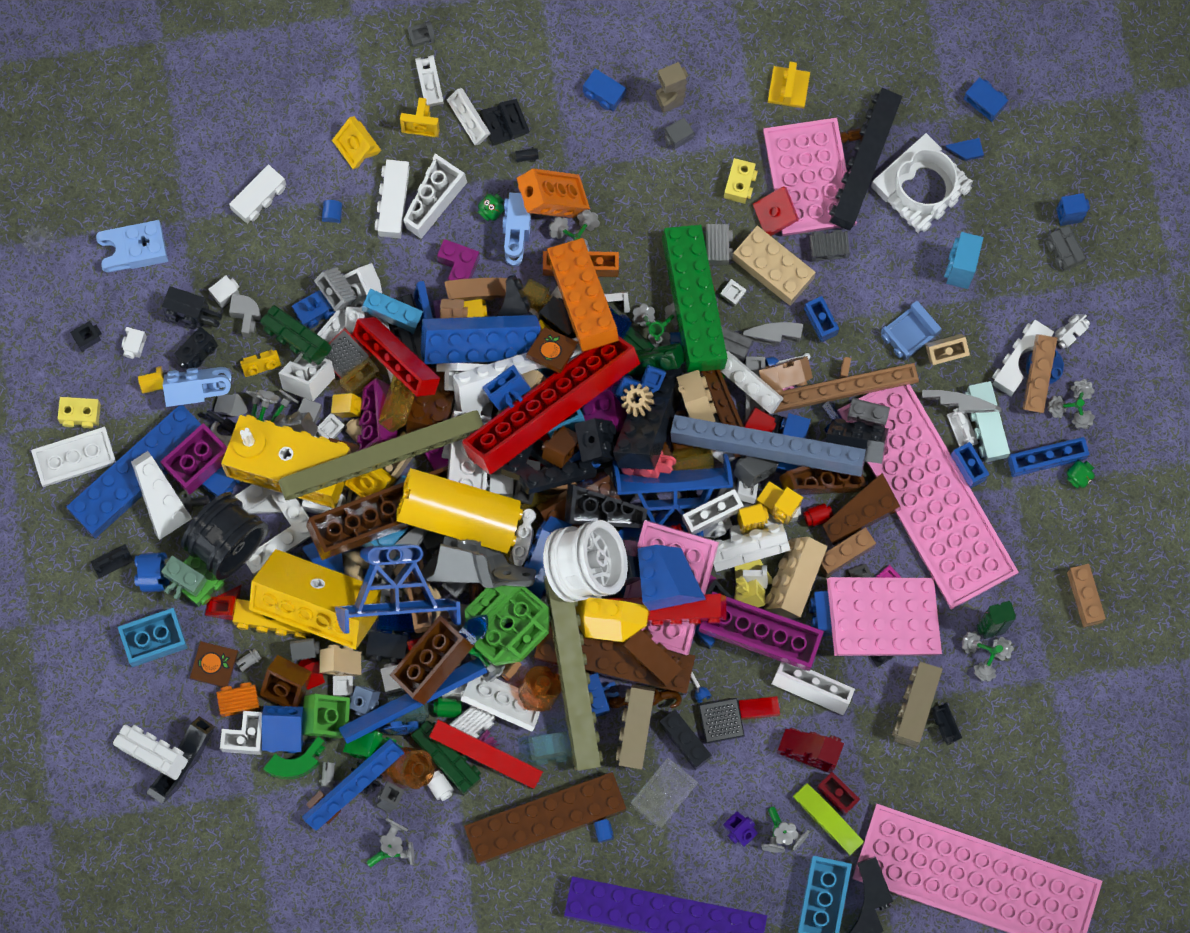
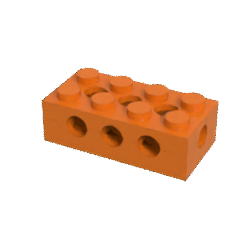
M533 168L516 178L527 213L575 218L585 209H590L580 175Z

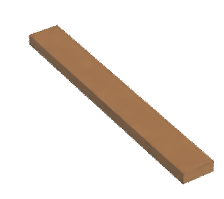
M915 363L784 390L778 393L784 399L774 413L919 383Z

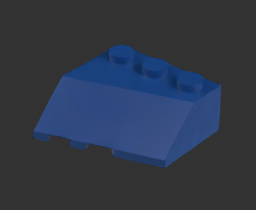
M663 545L638 548L642 602L649 611L706 600L681 548Z

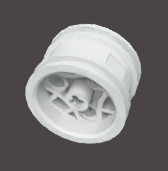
M597 520L584 523L579 528L571 526L556 529L548 536L543 553L545 573L552 590L563 601L576 602L586 600L592 595L600 597L616 594L624 586L628 571L626 549L619 533L610 523Z

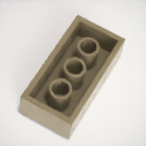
M920 662L918 666H914L911 670L909 680L912 683L906 687L903 696L906 702H903L902 706H900L897 716L900 717V721L896 722L892 731V735L895 736L894 742L915 749L919 745L943 670L942 668Z
M632 684L631 689L627 688L625 702H629L628 708H624L622 721L626 723L625 728L621 727L619 741L623 742L622 747L618 746L616 755L619 766L636 769L643 768L655 688Z

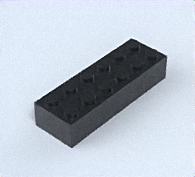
M681 369L666 370V375L660 389L654 392V396L650 398L654 400V404L648 405L651 411L645 409V416H642L640 412L637 417L633 415V412L627 414L613 450L618 468L655 470L682 398V393L678 390L679 384L677 380L678 376L683 375Z

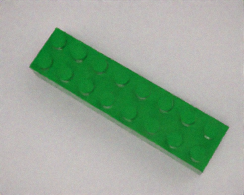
M691 225L664 228L662 243L687 373L696 370L700 372L725 369L728 358L702 226Z

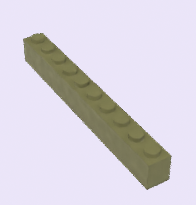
M543 576L548 607L550 609V621L574 770L601 767L600 762H603L601 750L598 751L597 743L600 742L599 733L594 728V723L597 721L596 714L591 709L593 695L588 690L590 676L589 673L585 672L584 665H587L586 654L582 653L581 647L584 645L583 635L579 634L578 626H581V620L575 610L578 602L563 601L552 590L547 576Z

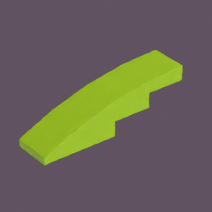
M808 783L793 795V798L848 855H851L864 843L845 820Z

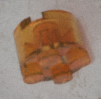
M545 666L532 667L526 673L518 689L519 698L525 709L547 711L553 707L562 690L560 677L557 673H552L551 669Z
M403 747L404 754L388 767L387 774L397 785L420 789V787L429 784L433 778L435 768L432 765V757L424 750Z

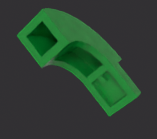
M318 736L308 750L296 759H284L274 754L263 770L267 774L279 779L303 777L320 764L315 757L322 755L326 749L324 747L326 743Z

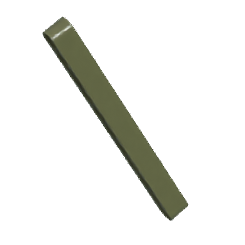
M477 410L285 476L278 483L285 500H292L469 437L484 424Z

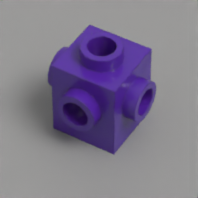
M738 811L723 824L729 832L727 835L734 844L738 842L743 847L758 834L754 829L755 823L748 816L745 818Z

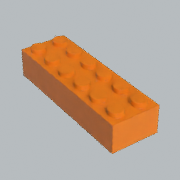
M584 238L547 248L549 263L581 351L619 341L616 324Z

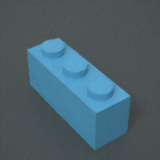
M371 288L361 310L413 334L423 313L419 309Z

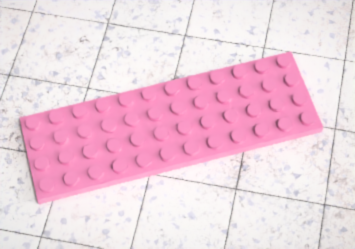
M911 385L876 391L859 398L860 400L890 407L885 426L889 430L882 464L867 462L875 478L881 473L884 474L901 507V510L896 512V515L931 576L934 578L950 609H954L1017 575L1019 572ZM850 404L837 411L841 419L846 420V422H849L847 421Z
M879 804L875 806L858 862L876 856L891 893L1007 933H1087L1102 885L1101 880ZM856 865L852 879L863 883L859 867Z

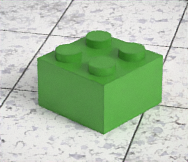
M322 694L304 696L302 735L336 739L343 738L339 728L349 723L350 698Z

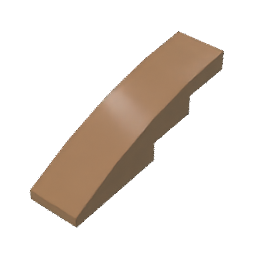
M471 278L450 280L444 283L448 299H463L464 301L493 300L495 298H505L507 278Z

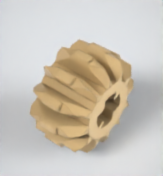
M639 383L635 388L632 384L630 385V391L624 389L627 396H621L622 401H625L622 407L627 408L626 412L628 414L633 412L635 417L638 416L639 412L642 416H645V409L651 411L648 405L654 404V400L650 399L654 395L652 392H648L649 388L647 386L642 388V385ZM639 397V403L636 404V398Z

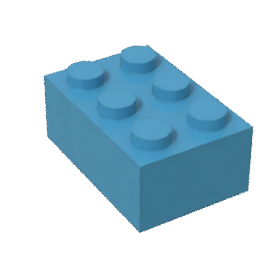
M961 232L959 238L955 237L948 258L950 261L944 275L947 278L946 284L965 289L969 288L976 271L984 237Z
M174 608L118 627L132 668L188 648Z

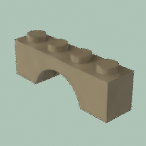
M679 62L658 70L657 78L662 88L656 91V99L663 113L684 105L688 74L685 67L681 68Z

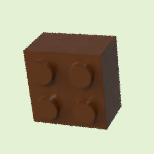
M277 655L266 671L260 695L281 706L298 707L304 699L312 672Z

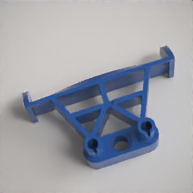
M723 454V468L676 470L669 474L660 473L658 478L619 474L616 460L612 461L613 484L618 495L638 494L644 508L647 509L651 522L667 527L681 524L687 533L689 532L683 521L665 522L675 509L683 516V514L687 513L686 508H697L707 503L713 489L733 488L731 465L727 454ZM703 490L700 497L677 499V491ZM671 492V499L645 501L642 493ZM661 510L660 513L654 518L651 511ZM701 531L695 535L703 537L704 533Z
M414 544L370 546L361 549L360 557L370 565L354 605L335 606L339 626L345 634L349 633V618L447 610L452 622L455 625H461L460 601L450 598L434 599L417 565V562L423 557V551L421 547ZM395 549L396 557L391 560L389 554ZM405 564L394 581L379 565ZM412 571L417 581L404 582ZM376 573L386 583L372 584ZM420 587L426 600L399 602V588ZM390 589V603L364 604L369 590Z

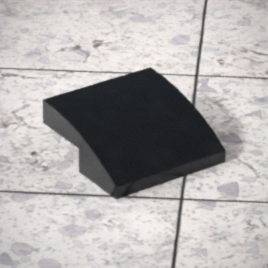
M517 99L500 102L498 106L483 109L479 113L490 132L489 139L492 146L524 136L530 132Z

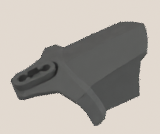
M446 535L444 536L443 544H440L439 555L432 558L421 570L426 581L480 583L485 588H496L503 585L529 587L534 584L536 578L535 569L508 563L502 552L481 546V541L459 540Z

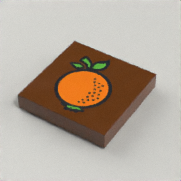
M544 327L527 352L526 358L561 373L577 349L578 342Z
M200 641L190 679L218 687L229 686L238 650Z

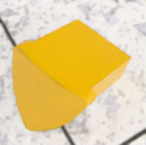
M162 366L156 367V373L138 376L142 393L163 390L164 375Z

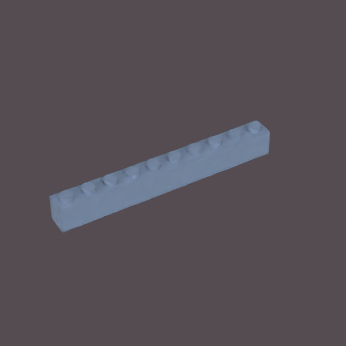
M678 415L674 416L671 429V442L862 476L866 449Z

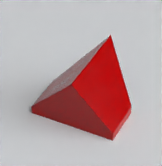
M242 585L218 596L211 597L207 603L205 616L233 621L236 601L240 597Z

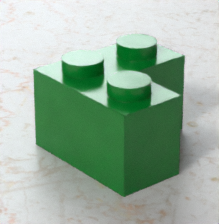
M372 731L348 744L346 743L343 752L355 758L367 760L390 738H383L382 733ZM399 758L388 768L396 769Z

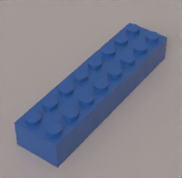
M179 405L67 505V509L96 539L142 497V491L131 461L148 451L164 476L167 475L168 472L163 468L160 461L193 433L201 423L183 405Z

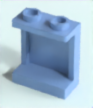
M916 301L911 305L910 309L887 327L884 326L882 328L881 337L885 343H890L893 346V351L898 358L902 357L906 361L925 346V343L930 342L939 335L942 328L923 306Z

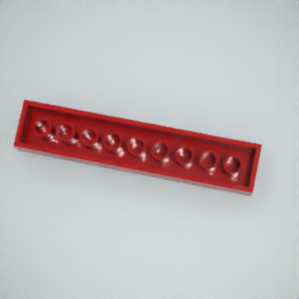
M618 336L619 341L584 351L566 364L561 373L555 372L524 395L521 402L517 400L513 403L514 407L510 408L509 406L464 439L462 444L468 458L491 475L638 366L640 361L635 348Z

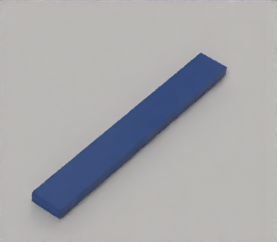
M479 657L454 669L427 703L486 674V667ZM407 693L339 728V731L348 744L423 706V704L414 700Z

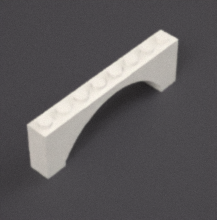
M579 342L568 363L583 353ZM527 353L452 375L456 411L468 413L477 410L479 415H481L482 409L490 400L482 387L512 365H515L521 374L547 367L527 359Z

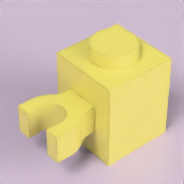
M743 576L736 578L738 586H735V600L757 608L765 605V589L756 579L746 582Z

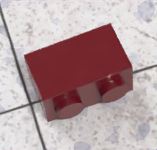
M833 772L816 788L844 816L860 801V798Z

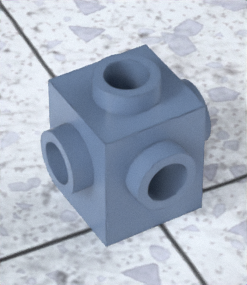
M356 686L350 696V709L355 710L354 713L359 716L377 709L381 692L365 686Z

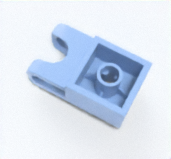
M509 192V199L505 198V216H503L505 261L509 266L516 267L523 261L525 241L529 242L532 213H527L521 193ZM509 257H519V258H518L517 260H514V261H513V260H511Z
M159 220L98 232L96 235L97 242L100 245L116 248L112 256L102 260L101 266L105 272L129 268L134 269L168 262L163 230Z
M226 367L200 370L198 368H189L186 372H179L177 370L167 372V374H164L163 379L166 407L205 402L206 397L227 394L231 388V372Z

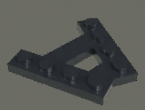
M541 439L535 441L504 464L501 471L502 475L518 480L527 494L596 477L597 473L592 463L582 462V460L568 461L562 468L549 463V461L542 458L544 442ZM530 455L548 469L537 471L527 464Z

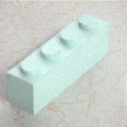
M991 381L968 386L967 392H965L966 395L980 398L997 406ZM969 413L971 421H975L976 428L974 433L976 440H980L979 453L981 458L984 457L985 463L1008 458L1010 451L1000 413Z

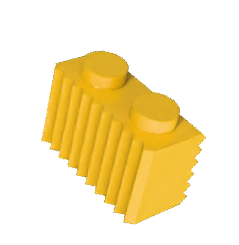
M761 503L741 508L737 514L738 524L743 535L745 533L748 534L754 529L762 530L764 525L768 523L767 519H769L767 509L763 508Z

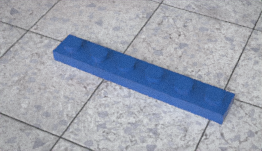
M390 738L302 816L303 820L317 831L404 754L402 748Z

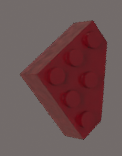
M790 728L785 729L777 754L831 773L837 765L844 743L836 736L830 735V737L811 731L807 733Z

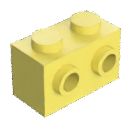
M734 158L724 193L725 199L744 204L747 198L751 199L753 188L750 187L751 181H756L758 173L755 170V163Z
M60 397L58 421L64 427L82 425L83 428H93V426H99L101 404L98 399Z

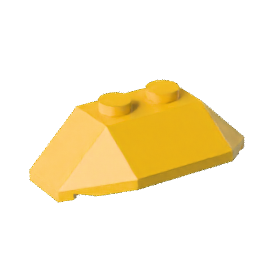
M589 597L586 600L577 601L578 606L575 607L576 614H579L581 626L578 627L585 638L624 642L646 627L648 622L649 610L645 605Z

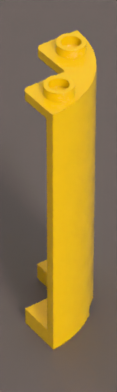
M410 468L404 481L403 497L397 508V521L459 540L481 541V546L508 553L510 546L513 547L515 545V531L518 520H521L523 509H520V500Z

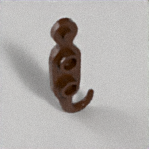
M655 689L653 705H657L665 699H676V702L671 704L670 708H676L681 704L682 698L677 692H661ZM626 696L623 698L615 697L609 700V705L612 708H620L623 705L628 706L629 702H625Z

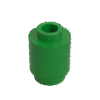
M438 698V701H434V713H437V717L456 718V716H460L462 713V701L457 700V698Z

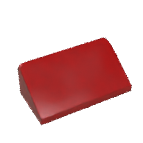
M777 696L739 700L741 720L780 716Z

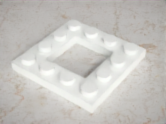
M252 484L235 495L236 498L242 501L243 508L246 511L253 509L272 496L291 525L261 545L246 562L251 572L255 575L275 549L288 553L311 538V535L306 527L309 516L297 498L285 500L283 493Z

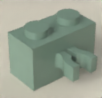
M171 556L161 571L164 577L173 582L164 590L166 594H169L178 585L177 592L174 595L176 600L181 596L182 589L197 597L207 582L205 576L174 556Z

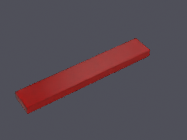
M437 719L429 735L430 738L535 789L543 773L542 770Z

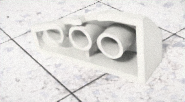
M372 263L343 275L351 289L356 292L355 295H358V298L350 305L351 307H362L370 288L382 293L380 280ZM365 313V318L374 317L370 314ZM377 318L383 325H385L389 329L388 322Z

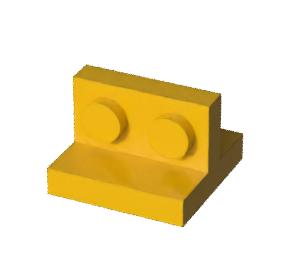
M790 62L789 68L774 66L768 103L804 109L810 72L796 70L797 63Z
M419 98L416 115L401 113L400 124L402 133L439 138L438 118L430 117V105H427L426 98Z
M355 116L349 117L332 139L352 169L358 168L364 159L375 156L381 151L360 121L358 122Z
M380 468L346 480L344 485L363 498L392 487L397 479Z

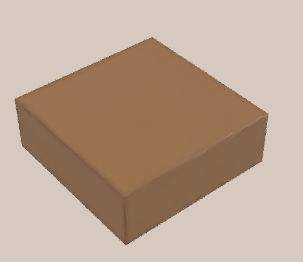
M843 358L839 379L848 377L851 358Z

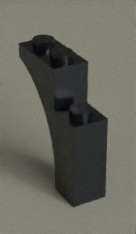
M515 274L508 276L506 280L505 300L496 316H521L527 314L530 310V299L527 295H524L522 290L524 288L520 278L517 279Z
M200 716L190 724L178 746V749L184 752L182 756L188 759L186 766L181 770L182 772L177 780L160 773L149 787L148 795L163 804L182 786L188 771L199 761L215 729L214 725Z
M873 856L857 863L863 880L864 900L858 920L848 933L884 932L875 909L884 910L891 907L890 903L894 902L877 858Z

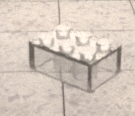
M667 758L631 801L630 807L661 831L698 786L699 782L671 759Z

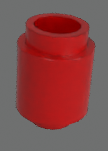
M823 503L808 508L807 511L803 512L807 526L812 525L814 527L826 523L833 516L830 505L826 506Z

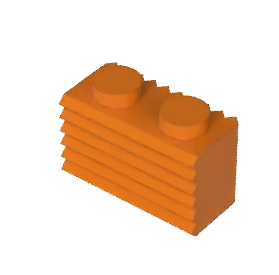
M250 682L240 684V688L232 689V686L220 688L221 691L216 692L221 717L243 714V711L253 712L260 710L257 687Z

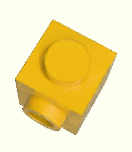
M352 393L333 395L331 413L340 418L361 417L362 398Z

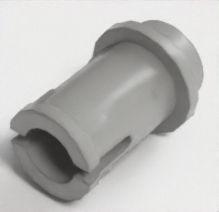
M250 649V653L236 661L238 666L246 662V664L240 667L242 672L256 662L259 663L261 656L256 649Z
M323 762L322 780H319L321 787H333V784H335V781H333L335 763Z

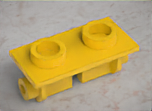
M270 349L260 353V359H257L256 355L243 358L240 363L245 377L281 366L277 350L273 351Z

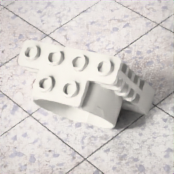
M927 133L876 177L871 184V188L885 202H889L892 208L896 209L900 216L904 217L908 224L916 229L917 233L928 230L932 225L930 222L935 218L937 220L945 214L944 210L948 206L952 208L959 201L958 197L963 194L965 196L969 193L973 182L965 176L963 171L957 168V165L947 155L941 152L942 148ZM929 168L936 171L943 178L946 186L945 197L942 201L934 204L919 203L911 199L901 187L902 183L912 180L918 169Z

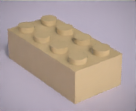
M759 226L755 227L733 253V261L789 306L793 304L815 277L816 272Z
M810 537L791 538L788 541L790 551L785 552L784 557L779 562L778 573L773 578L771 591L765 598V610L786 618L801 617L827 549L826 545Z

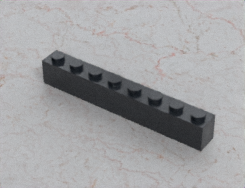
M881 88L879 93L875 92L871 100L873 107L868 109L865 116L868 119L867 123L862 125L859 132L862 135L861 139L856 141L853 148L856 152L854 157H850L847 164L850 168L848 173L845 172L841 182L844 184L842 189L839 188L835 195V199H837L836 205L833 204L829 211V215H831L830 223L849 231L855 225L903 96L885 88Z

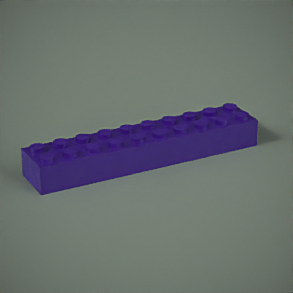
M573 876L564 918L637 933H764L767 915Z

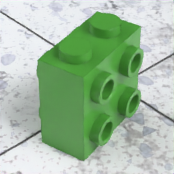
M189 556L183 563L205 576L207 582L197 597L184 589L181 592L199 608L201 605L204 606L211 599L210 595L215 590L219 591L223 587L225 579H216L213 574L207 571L206 564L199 557L193 558Z

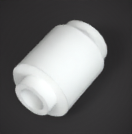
M439 770L426 778L428 781L427 785L437 800L445 801L452 796L451 792L454 789L445 775L441 774Z

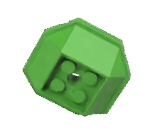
M503 585L496 588H485L465 609L466 637L495 666L521 662L549 634L550 609L526 587ZM507 623H513L510 628H504Z

